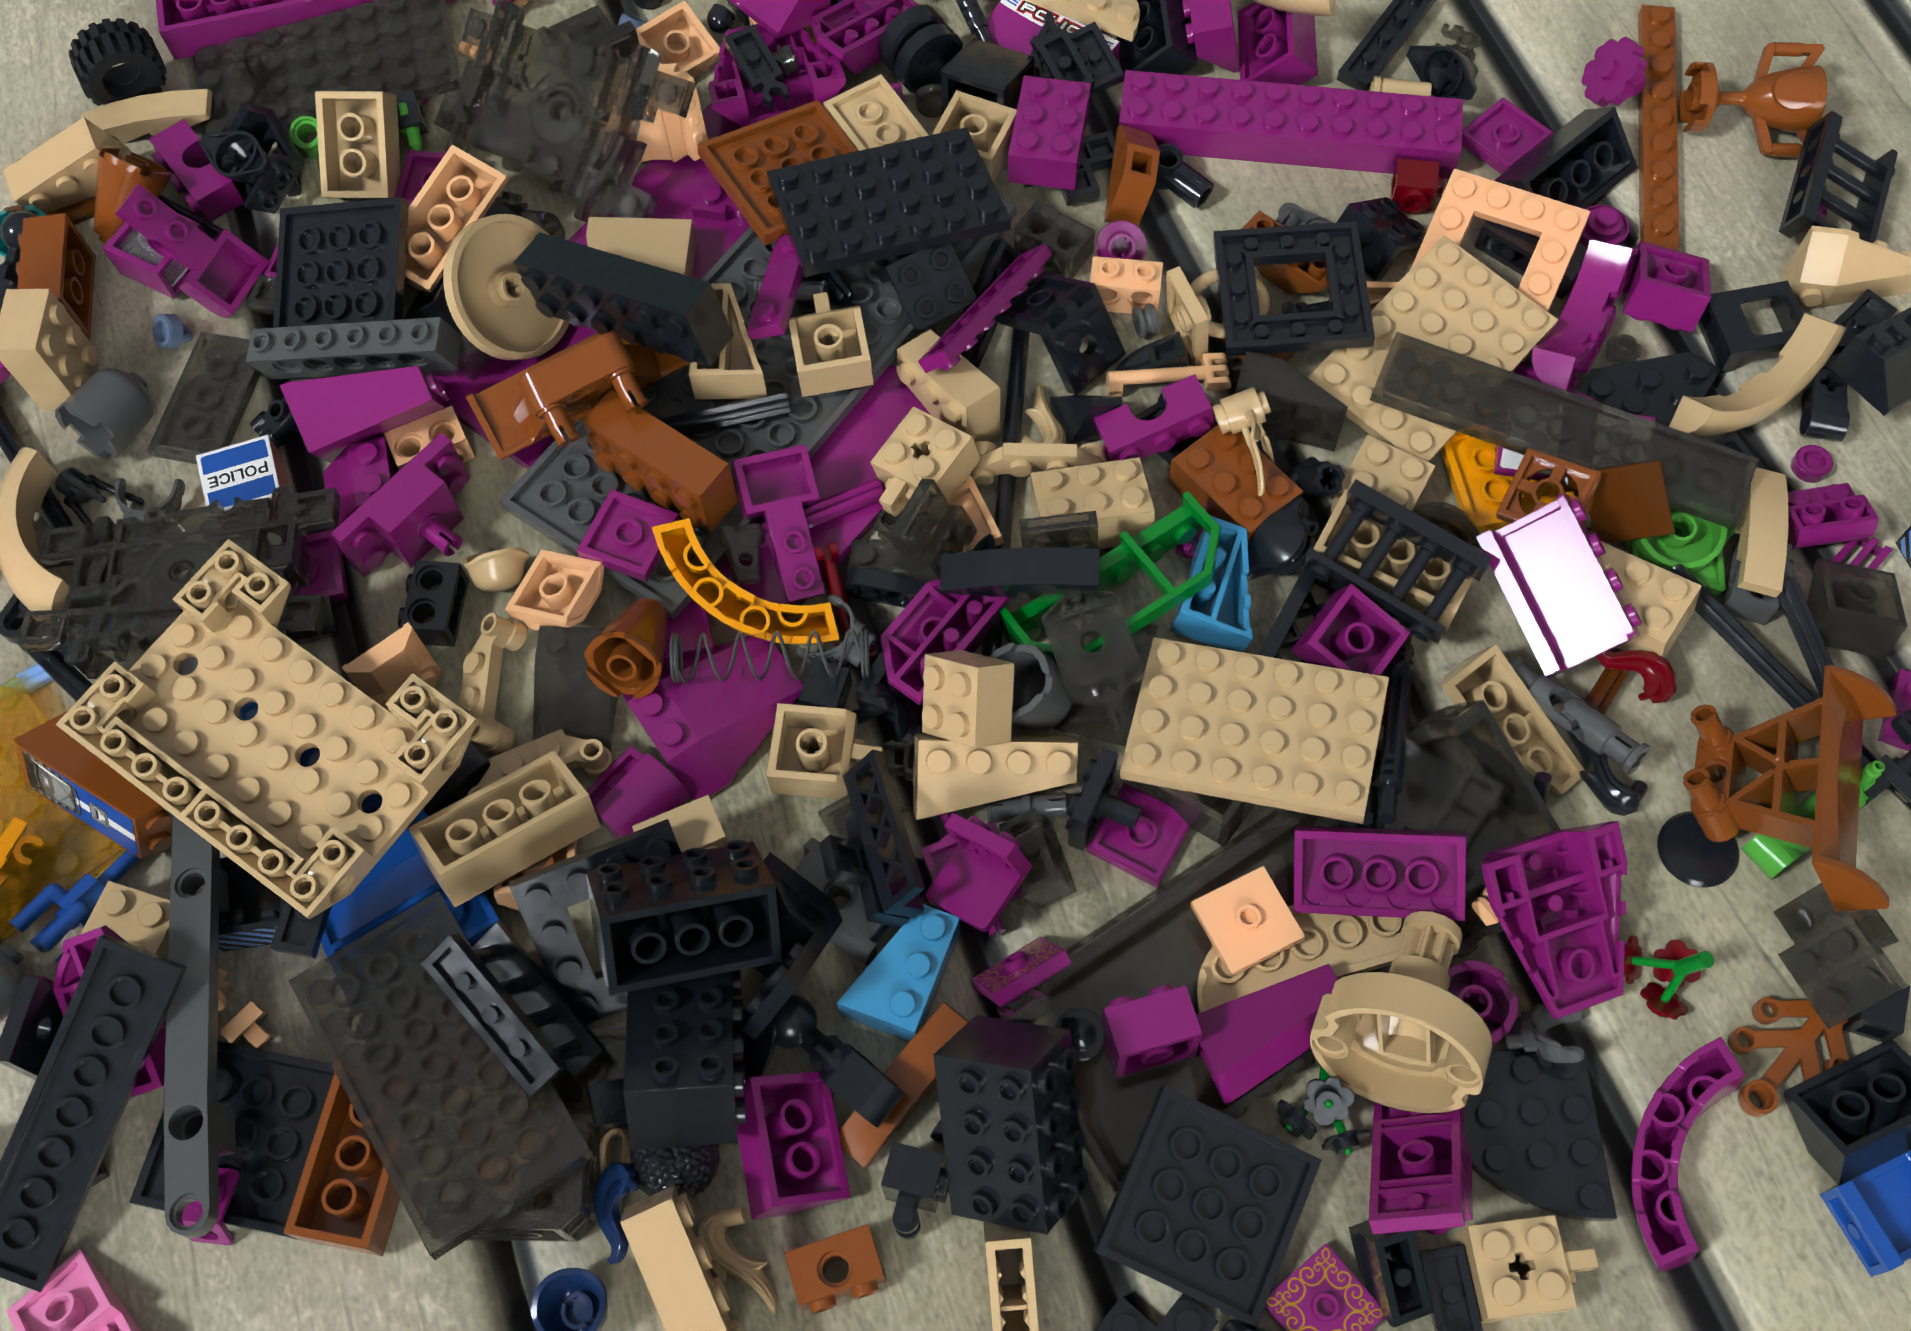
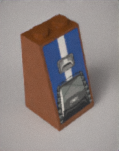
M67 712L13 739L23 779L29 788L141 860L153 853H162L172 845L173 815L55 724Z

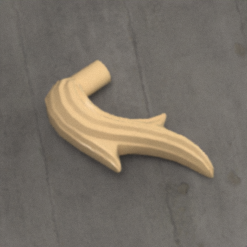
M1040 384L1033 394L1032 409H1026L1025 413L1038 426L1042 436V443L1066 444V431L1049 409L1044 397L1043 385ZM1025 435L1021 443L1040 442Z
M742 1205L724 1210L709 1211L702 1217L699 1223L698 1236L703 1234L707 1240L713 1256V1260H711L712 1269L716 1276H721L724 1283H726L728 1275L743 1280L761 1296L770 1311L775 1315L778 1309L776 1292L762 1271V1268L768 1261L755 1260L745 1256L732 1244L728 1236L727 1227L747 1222L746 1208Z

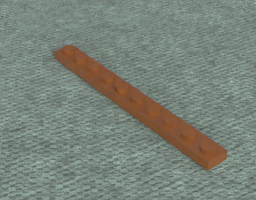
M1642 4L1638 13V44L1644 47L1642 58L1647 61L1645 70L1647 80L1645 87L1639 93L1640 241L1679 251L1675 7Z

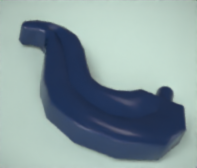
M611 1162L600 1175L594 1192V1212L598 1224L611 1246V1254L607 1258L609 1264L622 1262L629 1246L620 1223L621 1216L619 1213L621 1200L630 1194L631 1190L637 1191L639 1189V1184L634 1181L636 1172L629 1163Z

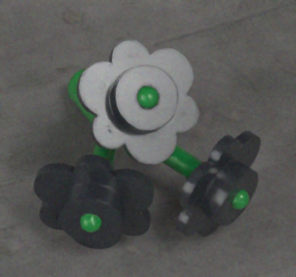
M1321 1065L1319 1079L1310 1080L1306 1086L1308 1097L1304 1100V1105L1300 1109L1292 1107L1282 1099L1277 1103L1278 1109L1276 1111L1281 1117L1279 1119L1280 1124L1294 1137L1303 1135L1308 1140H1312L1317 1133L1315 1125L1306 1118L1310 1112H1314V1119L1320 1125H1330L1334 1122L1338 1134L1326 1138L1321 1147L1322 1150L1331 1149L1335 1151L1336 1155H1350L1361 1147L1360 1142L1370 1135L1368 1129L1346 1131L1343 1120L1349 1115L1347 1107L1354 1102V1093L1348 1086H1341L1340 1080L1335 1076H1330Z

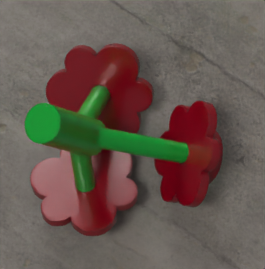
M1630 935L1627 943H1625L1624 977L1626 983L1633 984L1635 979H1639L1642 966L1653 967L1654 977L1661 982L1669 981V984L1664 989L1656 983L1649 982L1645 988H1642L1640 995L1647 1000V1007L1654 1014L1664 1018L1669 1017L1677 1020L1679 1016H1685L1688 1008L1683 1002L1678 1000L1679 997L1675 991L1677 988L1683 987L1685 981L1690 983L1697 981L1701 976V970L1713 966L1714 959L1711 953L1708 951L1698 953L1694 949H1687L1684 942L1674 939L1666 944L1665 949H1657L1654 952V958L1642 957V948L1639 946L1638 937Z

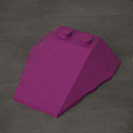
M755 24L756 29L783 72V83L788 88L789 102L785 103L781 96L774 95L771 97L774 108L769 110L764 104L762 92L753 94L727 50L724 39L719 51L720 61L719 64L714 66L715 76L713 81L709 82L708 91L714 111L745 127L816 100L823 106V102L838 94L846 83V78L840 60L834 55H827L819 43H813L810 40L809 33L804 29L778 39L760 24ZM746 27L727 30L725 36H728Z
M749 635L745 637L750 658L758 677H761L766 666L771 641ZM740 638L732 671L724 682L716 677L708 653L704 652L699 655L695 673L689 682L684 683L681 681L680 683H674L669 663L663 665L661 679L652 693L639 699H632L634 695H622L667 764L691 794L690 797L694 801L706 795L712 798L732 784L738 776V770L751 755L754 756L761 748L760 743L774 727L777 703L795 705L798 702L803 684L799 679L796 680L791 676L784 657L775 645L766 676L761 681L757 680L751 672ZM735 640L714 646L715 649L711 650L716 669L721 678H724L727 674ZM695 655L683 659L682 677L684 679H687L691 673Z
M1618 821L1548 832L1489 851L1481 863L1490 906L1551 1017L1555 1019L1623 995L1625 941H1619L1620 915H1626V901L1620 900L1621 875H1627L1628 861Z

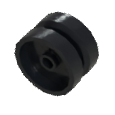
M927 5L912 6L897 15L882 33L878 45L881 60L910 93L918 95L929 93L942 86L941 71L943 67L963 49V42L950 26L946 25L933 7Z

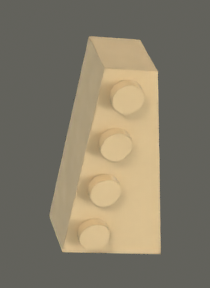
M915 734L913 814L916 820L1076 783L1078 742L1071 736L1011 735V742L973 748L930 734Z

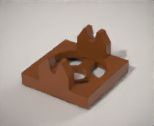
M1528 448L1496 512V517L1502 521L1513 523L1527 516L1520 507L1523 493L1533 496V501L1536 504L1533 512L1550 504L1539 501L1537 492L1544 485H1554L1559 489V495L1564 493L1561 482L1565 474L1571 476L1577 484L1579 498L1569 494L1566 495L1570 496L1571 500L1578 498L1586 514L1590 515L1594 502L1593 494L1602 478L1601 472ZM1552 470L1549 478L1542 479L1537 483L1530 481V477L1537 472Z

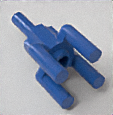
M126 850L97 879L87 873L69 891L58 883H51L18 913L10 923L23 933L54 903L59 908L54 914L55 917L30 941V944L41 953L44 950L49 952L70 930H74L78 925L84 928L107 882L116 883L140 858ZM62 954L55 960L57 964H59Z

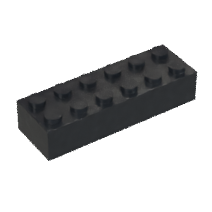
M541 232L535 236L514 261L522 276V283L529 289L536 301V308L546 317H556L568 321L577 327L584 326L596 330L602 335L616 331L621 339L630 344L637 343L650 347L658 353H668L678 356L686 362H696L709 367L734 335L710 282Z

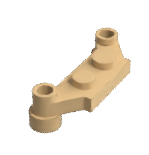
M978 441L974 443L981 460L973 469L972 478L976 485L986 486L992 484L994 476L1000 474L1026 477L1032 472L1107 462L1106 448L1098 443L1083 444L1079 448H1077V444L1003 443L1002 447L997 448L992 442Z
M489 613L481 623V636L472 650L466 652L458 705L477 720L470 740L481 744L485 751L498 755L510 750L515 739L512 728L495 721L503 649L516 651L521 648L527 638L528 630L525 624L513 618L504 619L494 613Z
M560 729L489 758L490 767L478 785L470 789L468 795L553 750L569 770L581 767L587 776L594 780H597L615 760L610 750L604 747L599 740H585L565 735L563 729Z

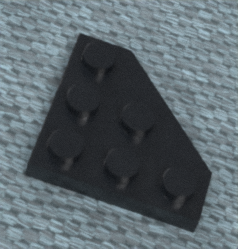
M1690 352L1591 369L1577 391L1617 412L1655 417V431L1677 442L1681 434L1667 429L1683 395L1704 397L1721 368Z

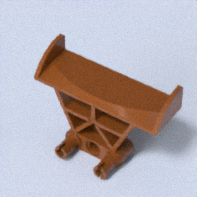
M616 331L603 335L596 333L475 395L470 394L466 398L498 459L501 461L550 435H553L558 448L568 446L569 444L562 430H565L568 438L574 443L580 438V435L573 424L585 418L611 389L618 394L626 413L637 411L630 398L631 395L635 397L640 408L644 407L649 401L644 396L642 388L676 372L690 363L675 355L658 353L650 347L637 343L630 344L621 339Z
M1828 665L1824 669L1822 698L1738 734H1734L1730 728L1722 724L1714 706L1704 704L1696 707L1690 714L1692 716L1690 720L1700 735L1697 743L1695 768L1689 770L1684 775L1683 779L1685 781H1683V785L1691 796V811L1707 839L1713 842L1728 841L1735 837L1740 829L1812 848V865L1835 911L1888 908V895L1878 882L1856 868L1863 720L1895 716L1897 707L1889 694L1873 680L1851 670ZM1820 735L1819 757L1798 759L1799 743ZM1747 765L1762 775L1745 786ZM1816 790L1815 819L1812 820L1794 815L1795 792Z

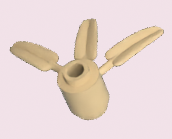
M1251 387L1220 399V404L1214 405L1212 408L1222 434L1231 431L1233 435L1242 431L1254 461L1258 495L1262 496L1265 492V476L1256 442L1261 440L1264 455L1274 463L1270 440L1262 426V423L1266 422L1265 414L1270 413L1271 410L1264 392L1256 393L1255 388Z

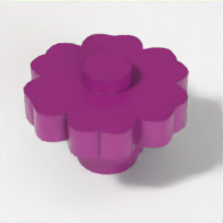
M1623 37L1619 41L1609 39L1604 45L1598 47L1594 55L1595 60L1588 62L1584 69L1582 84L1587 86L1584 96L1594 104L1604 108L1609 103L1618 106L1624 100L1638 95L1645 87L1647 80L1645 75L1647 61L1642 58L1644 47L1628 37Z

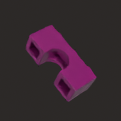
M184 119L149 138V141L156 150L151 156L156 163L164 166L172 173L170 182L177 192L185 191L187 193L183 198L193 213L201 212L208 221L212 222L244 203L233 181L219 174L214 169L199 144L200 139Z
M1195 374L1161 388L1166 408L1159 417L1153 420L1136 418L1128 404L1094 418L1099 438L1106 448L1110 461L1140 457L1141 460L1156 452L1168 451L1175 444L1191 437L1202 436L1209 429L1216 426L1212 406Z

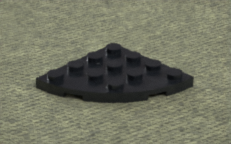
M1525 1049L1491 1051L1482 1090L1478 1095L1468 1094L1466 1106L1464 1107V1132L1472 1156V1169L1499 1191L1525 1205L1529 1203L1543 1210L1557 1213V1216L1585 1221H1613L1617 1219L1585 1054L1583 1060L1577 1063H1554L1542 1059L1536 1052H1525Z

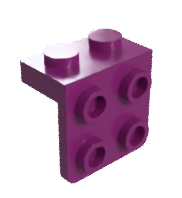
M952 813L944 827L959 845L927 890L926 899L932 905L958 917L976 929L986 932L992 928L1033 866L1021 852L1022 844L1010 834L1001 831L997 835L990 831L991 829L988 825L974 816H970L967 820Z

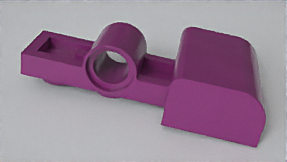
M139 184L131 190L115 212V215L147 237L146 241L154 251L168 259H177L188 267L191 271L179 288L206 309L223 318H229L234 315L269 263L267 259L227 229L218 232L213 239Z
M806 444L733 460L731 463L732 477L743 519L764 515L769 532L768 541L774 564L778 567L787 604L824 595L825 590L803 506L815 504L820 499Z

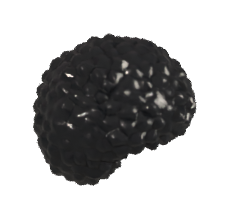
M720 1144L631 1150L630 1147V1165L636 1172L634 1181L639 1184V1189L649 1196L675 1185L678 1195L686 1193L688 1198H694L711 1184L713 1177L717 1173L720 1162Z

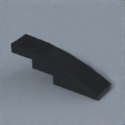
M1066 547L1006 548L942 554L939 593L1017 598L1018 592L1057 594L1058 589L1097 591L1099 586L1100 549Z

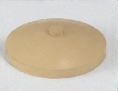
M513 214L487 216L475 220L463 228L455 237L448 250L444 265L443 283L449 311L462 334L475 347L492 357L517 361L540 356L552 349L565 334L569 322L543 315L536 308V301L531 292L522 283V276L514 261L539 232L548 233L536 223Z

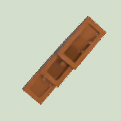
M943 1002L884 1072L906 1094L879 1128L875 1127L854 1110L839 1130L842 1149L864 1168L870 1166L892 1134L900 1130L922 1098L929 1095L936 1086L933 1054L969 1022L948 1003Z

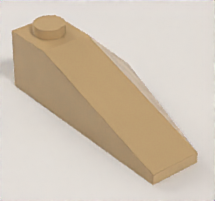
M1811 226L1785 268V281L1788 280L1793 293L1799 298L1800 305L1805 307H1826L1855 302L1867 289H1870L1881 298L1911 293V251L1907 250L1898 253L1888 249L1886 242L1876 240L1870 243L1859 239L1858 232L1849 229Z
M1496 644L1468 657L1444 676L1441 686L1462 716L1501 749L1505 748V752L1533 776L1537 772L1550 774L1552 780L1549 789L1559 796L1565 793L1581 779L1579 772L1584 770V768Z

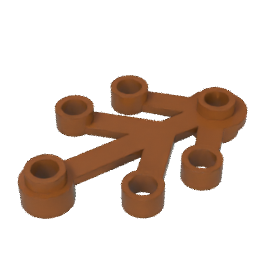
M1822 987L1810 993L1807 1000L1777 1001L1772 997L1761 998L1752 1007V1015L1760 1024L1770 1025L1780 1019V1017L1808 1019L1799 1030L1753 1031L1748 1027H1739L1730 1033L1728 1045L1733 1052L1739 1055H1746L1760 1048H1784L1760 1080H1752L1739 1090L1738 1103L1745 1113L1753 1117H1763L1774 1111L1779 1103V1096L1776 1090L1798 1062H1800L1803 1082L1821 1073L1815 1040L1822 1031L1830 1056L1823 1064V1071L1832 1068L1834 1062L1842 1063L1850 1059L1847 1054L1842 1026L1850 1018L1851 1007L1848 998L1842 992L1833 988ZM1821 1003L1827 1004L1831 1008V1016L1822 1010ZM1762 1005H1767L1771 1008L1773 1012L1772 1017H1767L1763 1014L1761 1010ZM1738 1034L1744 1035L1748 1039L1749 1047H1743L1739 1044L1737 1040ZM1750 1093L1759 1097L1760 1107L1752 1105L1749 1100Z

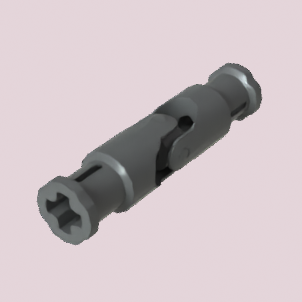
M1515 657L1509 662L1548 719L1564 730L1572 732L1578 740L1597 754H1606L1623 766L1622 771L1627 775L1632 774L1643 763L1649 754L1651 746L1646 743L1639 744L1622 732V726L1598 710L1589 707L1584 700L1551 677L1541 676L1525 665V659L1522 657ZM1564 703L1561 713L1553 708L1554 704Z

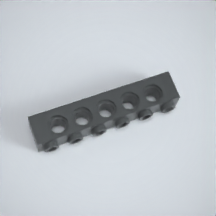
M441 317L252 329L246 362L270 379L342 376L419 366L424 371L458 369L463 336Z

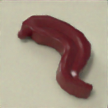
M1644 650L1607 651L1596 656L1600 664L1605 668L1635 671L1641 674L1644 679L1642 688L1644 692L1638 695L1641 701L1650 699L1653 704L1667 702L1677 691L1676 672L1668 660L1655 652Z

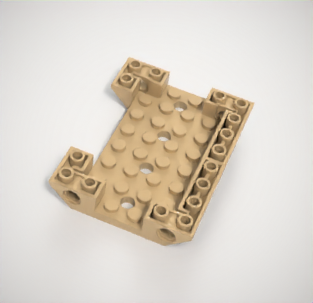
M228 539L172 599L183 612L128 671L114 661L55 725L305 917L311 919L346 898L355 890L461 763L477 720L413 673L385 704L391 712L386 710L277 629L291 585ZM197 658L198 665L192 673L188 675L179 674V667L184 660ZM251 702L258 703V712L252 719L240 720L239 712L245 704ZM309 748H318L320 751L318 761L312 766H301L300 757L302 753ZM371 794L381 795L382 805L376 812L364 813L362 811V803L367 796Z

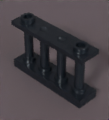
M1834 111L1829 112L1807 129L1779 232L1790 239L1802 230H1808L1811 226L1837 228L1819 216L1818 209L1821 204L1852 224L1851 230L1859 233V239L1870 243L1875 242L1890 182L1895 174L1894 167L1898 152L1891 149L1877 160L1870 158L1840 139L1839 131L1843 117ZM1833 153L1865 172L1863 182L1834 165ZM1828 178L1859 198L1857 207L1854 208L1827 191L1826 179Z
M1356 479L1347 492L1346 504L1350 506V514L1323 554L1309 548L1305 557V566L1309 567L1308 572L1320 581L1328 582V580H1331L1342 588L1349 584L1354 585L1391 617L1410 627L1408 630L1414 637L1424 642L1432 640L1439 644L1446 627L1437 623V621L1465 579L1473 577L1478 581L1481 580L1488 569L1492 557ZM1371 518L1383 525L1384 532L1357 573L1354 574L1337 564L1336 561L1362 522ZM1404 537L1416 544L1418 551L1390 594L1369 583V581L1397 539L1402 540ZM1438 557L1450 564L1452 571L1424 614L1403 603V601L1430 560Z
M497 922L472 948L459 933L450 934L421 963L529 1097L539 1094L565 1067L573 1077L578 1076L606 1049L501 922Z

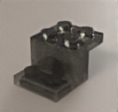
M1822 883L1774 911V914L1795 943V945L1779 953L1778 956L1828 1029L1837 1026L1908 987L1883 952V950L1898 943L1899 940L1877 909L1835 911Z

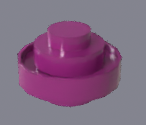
M1594 205L1585 209L1590 211V216L1580 237V243L1587 248L1590 239L1623 245L1629 233V222L1623 213L1608 205Z
M1116 220L1108 223L1100 230L1096 238L1095 250L1097 257L1143 260L1146 254L1147 242L1144 233L1137 225L1127 220Z

